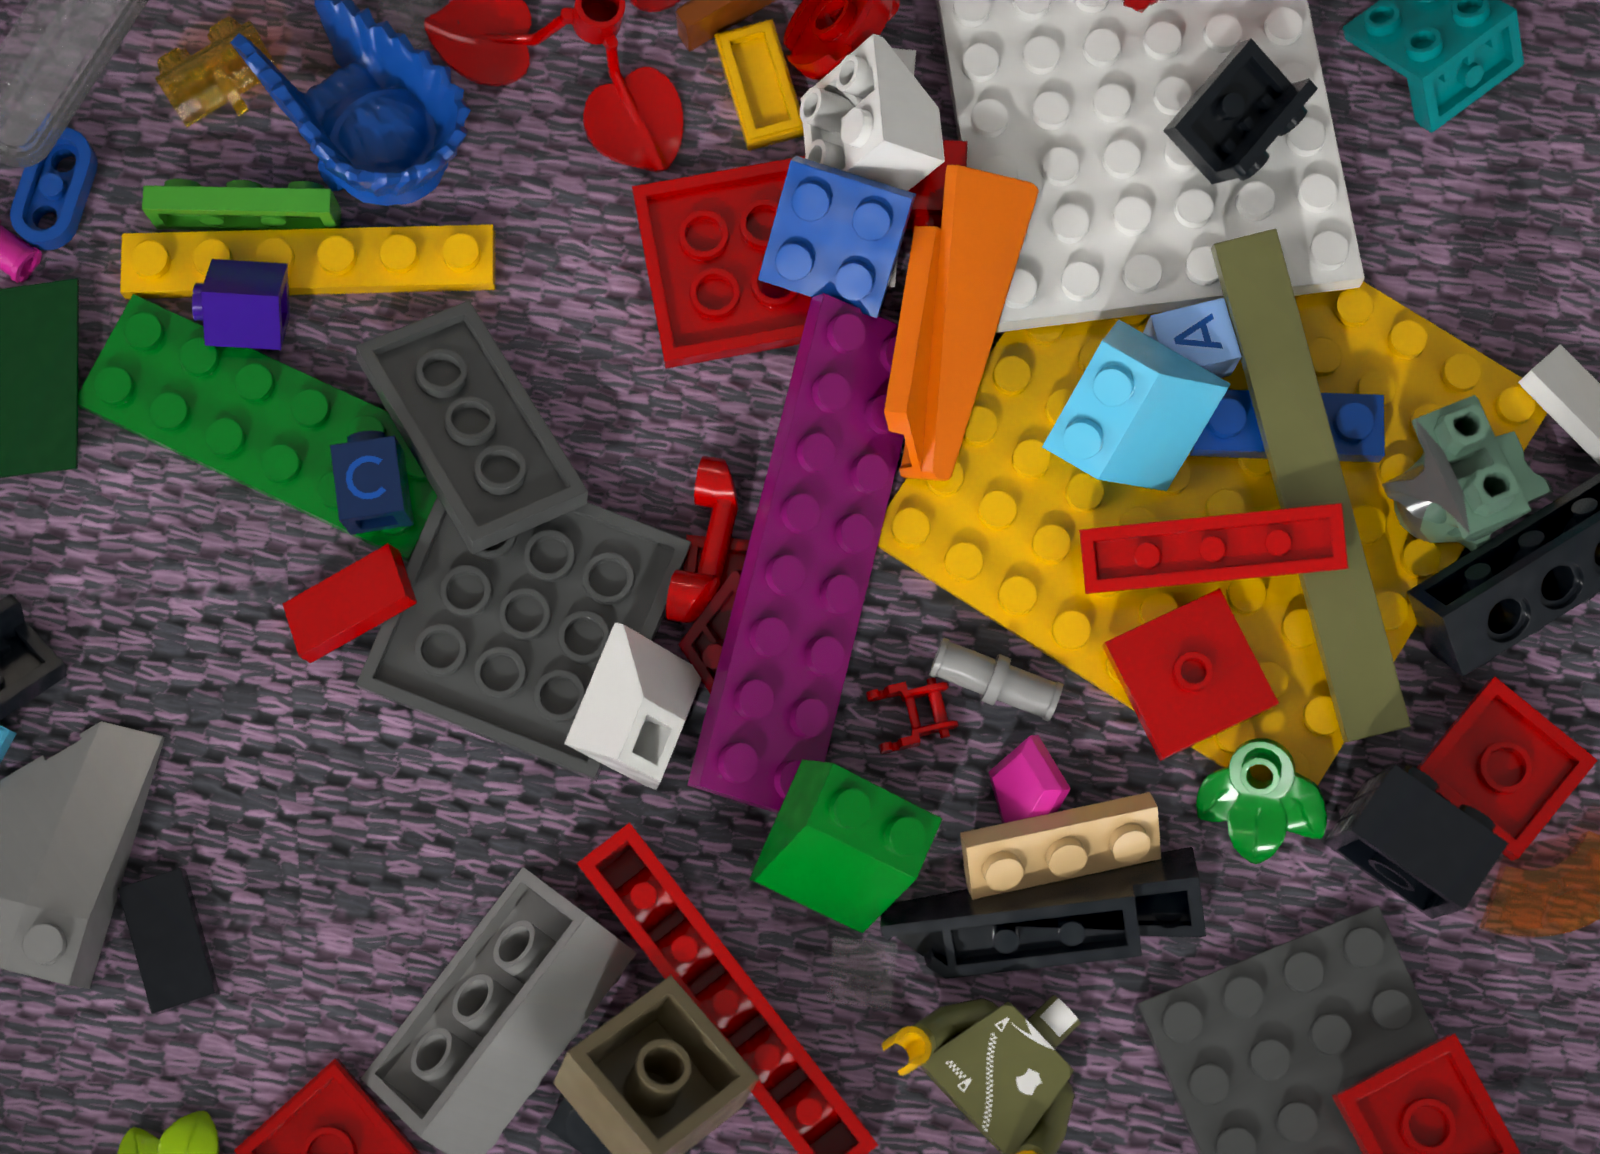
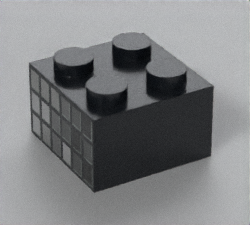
M1394 764L1364 782L1323 843L1431 919L1465 910L1508 845V842L1493 833L1496 825L1485 814L1465 804H1461L1457 808L1437 794L1440 787L1430 776L1415 767L1405 765L1401 769Z

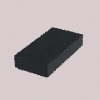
M178 868L119 887L118 892L151 1014L158 1015L219 995V987L186 869Z

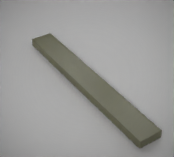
M1277 229L1215 243L1211 247V251L1241 352V363L1280 508L1288 509L1342 503L1349 569L1298 574L1343 743L1411 727Z

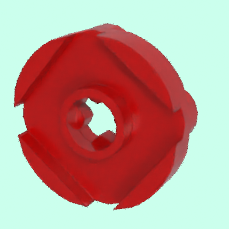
M803 0L791 17L784 34V45L791 51V55H786L787 59L805 77L814 80L823 79L872 34L878 36L881 34L886 23L897 13L900 7V0Z

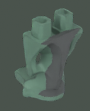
M1475 395L1412 420L1416 435L1423 448V454L1405 473L1382 484L1387 497L1394 500V511L1400 525L1411 535L1430 543L1459 542L1471 552L1490 541V534L1530 512V503L1554 492L1549 481L1534 473L1525 462L1524 450L1515 431L1495 436L1480 401Z

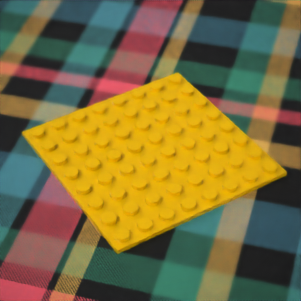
M1363 281L1360 288L1295 296L1320 392L1384 395L1385 456L1379 463L1339 462L1392 658L1395 661L1418 624L1407 591L1456 562L1465 548L1459 542L1430 543L1415 538L1400 525L1394 511V500L1388 498L1383 489V483L1405 473L1423 454V448L1420 445L1411 421L1475 395L1480 401L1495 436L1515 431L1523 450H1525L1547 415V412L1520 386L1518 382L1522 377ZM1158 313L1004 332L988 356L952 477L947 481L906 478L886 509L877 547L1132 710L1134 709L1102 647L1104 642L1220 588L1279 704L1266 712L1192 746V748L1224 768L1229 766L1234 751L1242 743L1255 738L1271 739L1280 743L1289 751L1295 763V772L1313 781L1318 786L1344 743L1298 574L1085 594L1079 530L1281 509L1268 460L1260 458L1190 456L1189 453L1167 491L1097 480L1044 449L1042 446L1101 341L1115 323L1120 319L1143 333L1150 315ZM1240 359L1232 375L1222 377L1223 380L1231 384L1228 390H1249ZM1257 764L1249 768L1251 775L1259 781H1267L1273 777L1271 770L1265 765Z

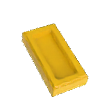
M773 19L714 34L717 51L748 151L804 136L799 102Z

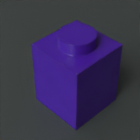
M211 259L204 283L196 282L192 295L193 319L203 321L205 346L281 350L290 317L288 264Z

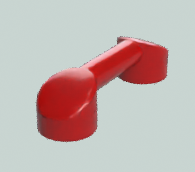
M702 456L695 481L694 502L697 506L713 509L697 573L678 569L673 572L666 601L667 620L683 623L695 621L721 587L737 512L739 511L734 480L730 468L723 458Z

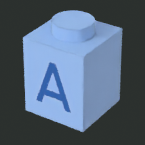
M1224 298L1150 315L1143 331L1147 336L1220 378L1232 375L1242 357Z

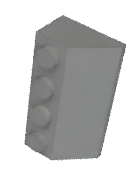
M522 867L361 1079L419 1137L445 1154H486L496 1144L503 1130L527 1098L538 1088L543 1077L570 1041L578 1035L582 1025L610 988L618 982L623 971L637 953L526 868Z

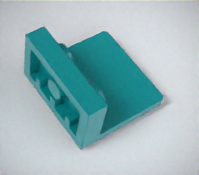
M1379 0L1343 27L1344 37L1348 42L1407 78L1414 119L1430 133H1433L1524 65L1517 9L1501 0Z

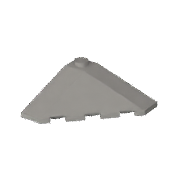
M103 721L80 733L81 740L48 759L42 755L0 780V969L68 986L86 989L91 987L119 893L118 888L123 880L165 737Z

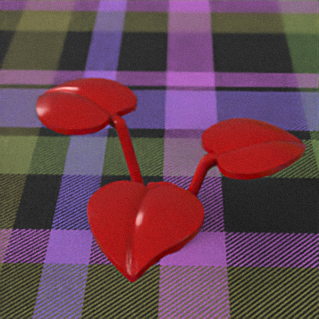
M452 0L441 10L425 18V33L439 57L459 75L477 84L486 86H502L521 79L527 73L530 63L527 46L539 45L567 24H572L576 34L585 42L604 45L609 75L613 84H604L595 88L585 103L583 125L593 147L614 162L656 173L668 170L676 158L683 136V110L679 94L673 83L663 73L653 67L637 68L625 78H623L620 71L616 35L620 30L625 12V0H575L574 8H563L558 17L532 34H528L532 22L531 13L523 0ZM681 0L629 1L639 10L659 12L673 7Z

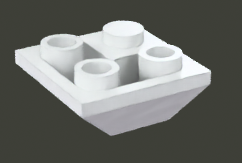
M872 34L801 97L800 118L803 122L805 159L905 191H909L945 162L939 107L881 36Z
M615 622L564 744L636 782L656 790L662 780L701 682V677L692 664L626 625Z

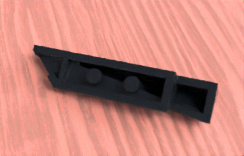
M1192 847L1161 852V859L974 900H972L968 889L895 902L881 914L880 921L881 935L889 941L892 937H896L924 956L927 967L945 979L1142 956L1140 936L1206 937L1199 874Z

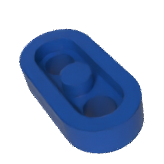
M67 127L52 128L42 133L34 141L11 206L10 219L13 228L26 243L39 250L58 249L66 245L74 237L98 166L96 153L86 138L78 131ZM66 157L76 158V163L71 170L67 172L57 171L58 164L62 159ZM56 213L57 220L52 227L47 229L39 228V221L43 215Z

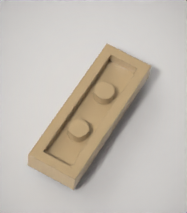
M1150 792L960 833L966 886L972 900L1161 859L1158 806Z

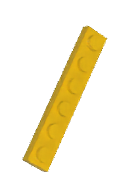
M493 224L122 233L120 293L125 299H131L133 294L143 299L192 298L195 283H204L211 259L288 264L289 295L495 290V229Z

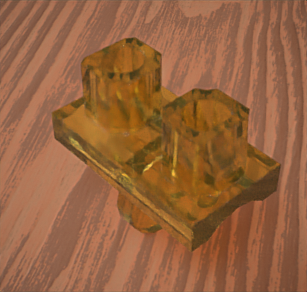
M227 16L210 27L207 37L211 44L191 56L186 49L175 48L158 58L157 64L161 74L155 77V80L186 128L227 103L230 104L238 117L249 112L247 105L240 95L261 82L230 43L239 33L249 39L277 67L250 20L241 25L233 17Z

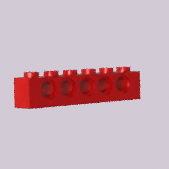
M630 822L576 863L664 979L672 976L760 1078L751 1093L798 1154H868L878 1146L877 1142Z

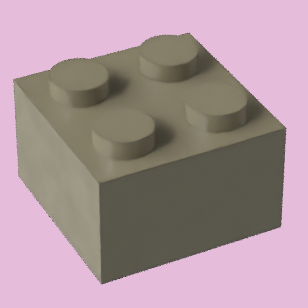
M669 976L567 1051L553 1084L611 1154H684L738 1112L760 1078L676 980Z

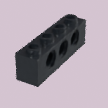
M1600 473L1407 591L1424 643L1430 653L1461 676H1465L1476 668L1486 665L1492 658L1529 635L1539 632L1545 625L1579 604L1592 599L1600 592Z

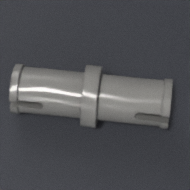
M944 637L940 642L929 671V676L938 677L982 694V702L994 705L997 700L1042 717L1045 721L1051 720L1063 689V683L1053 682L1010 665L1011 658L998 654L996 659L952 643Z

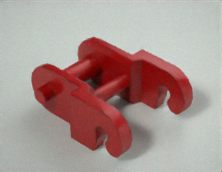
M933 677L926 680V686L908 690L905 681L888 685L884 690L874 689L865 693L868 702L900 695L903 702L905 701L912 727L911 736L900 738L894 743L885 742L879 744L880 754L920 746V737L939 732L941 739L950 737L949 730L957 728L959 723L956 720L948 721L941 693L949 688L948 682L937 683L936 678ZM928 696L935 724L921 727L915 699Z

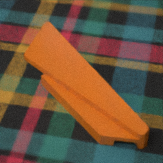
M947 165L941 229L937 226L914 227L884 409L889 431L903 434L905 438L902 463L899 468L900 475L903 478L947 481L952 477L1039 193L1038 187L1031 182L961 165Z

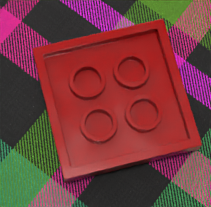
M792 158L632 186L665 369L800 344L812 297L758 280Z

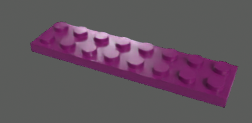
M825 293L811 298L687 786L777 814L802 759L825 762L904 439L903 434L889 431L884 414L898 324L879 316L874 318L861 312L860 308Z

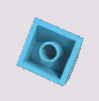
M1119 319L1101 341L1042 447L1097 480L1167 491L1231 384Z

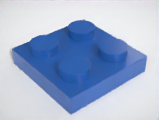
M799 156L793 157L789 164L758 280L809 297L825 293L860 308L861 312L865 315L878 318L883 308L916 194Z

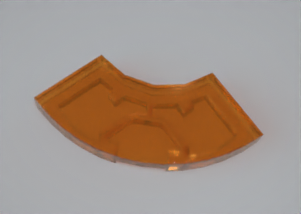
M1591 831L1582 833L1571 853L1549 868L1534 871L1508 866L1500 868L1479 929L1509 937L1541 938L1572 932L1599 920L1600 835Z

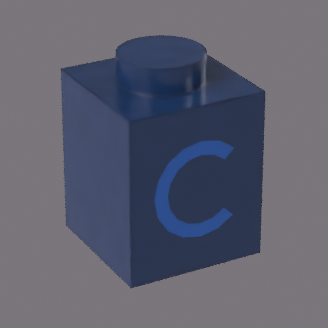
M362 431L349 435L347 443L330 445L339 521L350 535L414 525L405 452L395 436L386 437V434L382 431Z

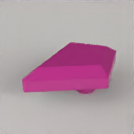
M1039 735L1029 736L988 772L1002 824L1058 812L1071 789Z

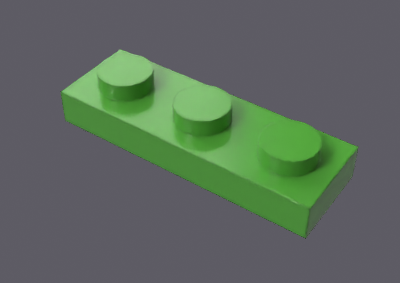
M170 179L164 182V186L144 185L142 210L156 229L242 231L340 228L341 207L332 190L325 189L323 185L310 181L291 182L288 184V188H264L261 184L249 180H232L226 183V187H206L192 180Z

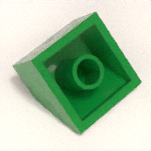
M802 759L749 880L850 929L864 933L917 879L942 818L834 763Z

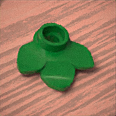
M1255 738L1242 743L1234 751L1229 766L1209 773L1198 790L1196 800L1198 818L1211 822L1227 821L1228 834L1234 848L1250 863L1259 864L1274 855L1283 843L1286 831L1316 839H1321L1324 836L1327 826V810L1320 788L1313 781L1295 772V763L1291 754L1283 745L1274 740ZM1257 764L1265 765L1271 770L1273 777L1267 781H1259L1251 775L1249 768Z

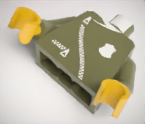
M1054 994L1027 1020L1009 1001L999 1007L992 1001L984 998L940 1006L914 1025L900 1029L882 1043L884 1051L893 1044H899L906 1050L909 1061L907 1065L897 1071L899 1075H907L920 1067L1000 1154H1015L1017 1151V1154H1056L1063 1143L1075 1096L1072 1085L1068 1081L1074 1070L1055 1048L1081 1022Z

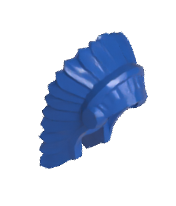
M315 0L314 5L333 48L334 59L342 68H338L330 77L323 80L321 84L312 86L306 93L300 92L245 36L239 33L230 42L269 92L272 99L298 127L301 136L310 145L312 153L319 158L318 171L325 184L332 191L345 189L360 201L376 205L389 206L413 203L425 197L438 186L449 162L457 155V149L468 133L464 124L471 109L463 101L464 89L451 83V67L434 65L428 50L414 49L406 34L396 33L388 21L376 24L369 8L360 11L353 0Z

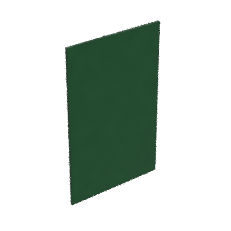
M78 278L0 289V478L78 469Z

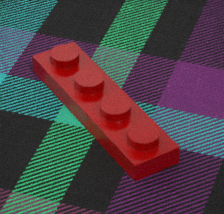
M1342 503L1079 530L1085 594L1349 569Z

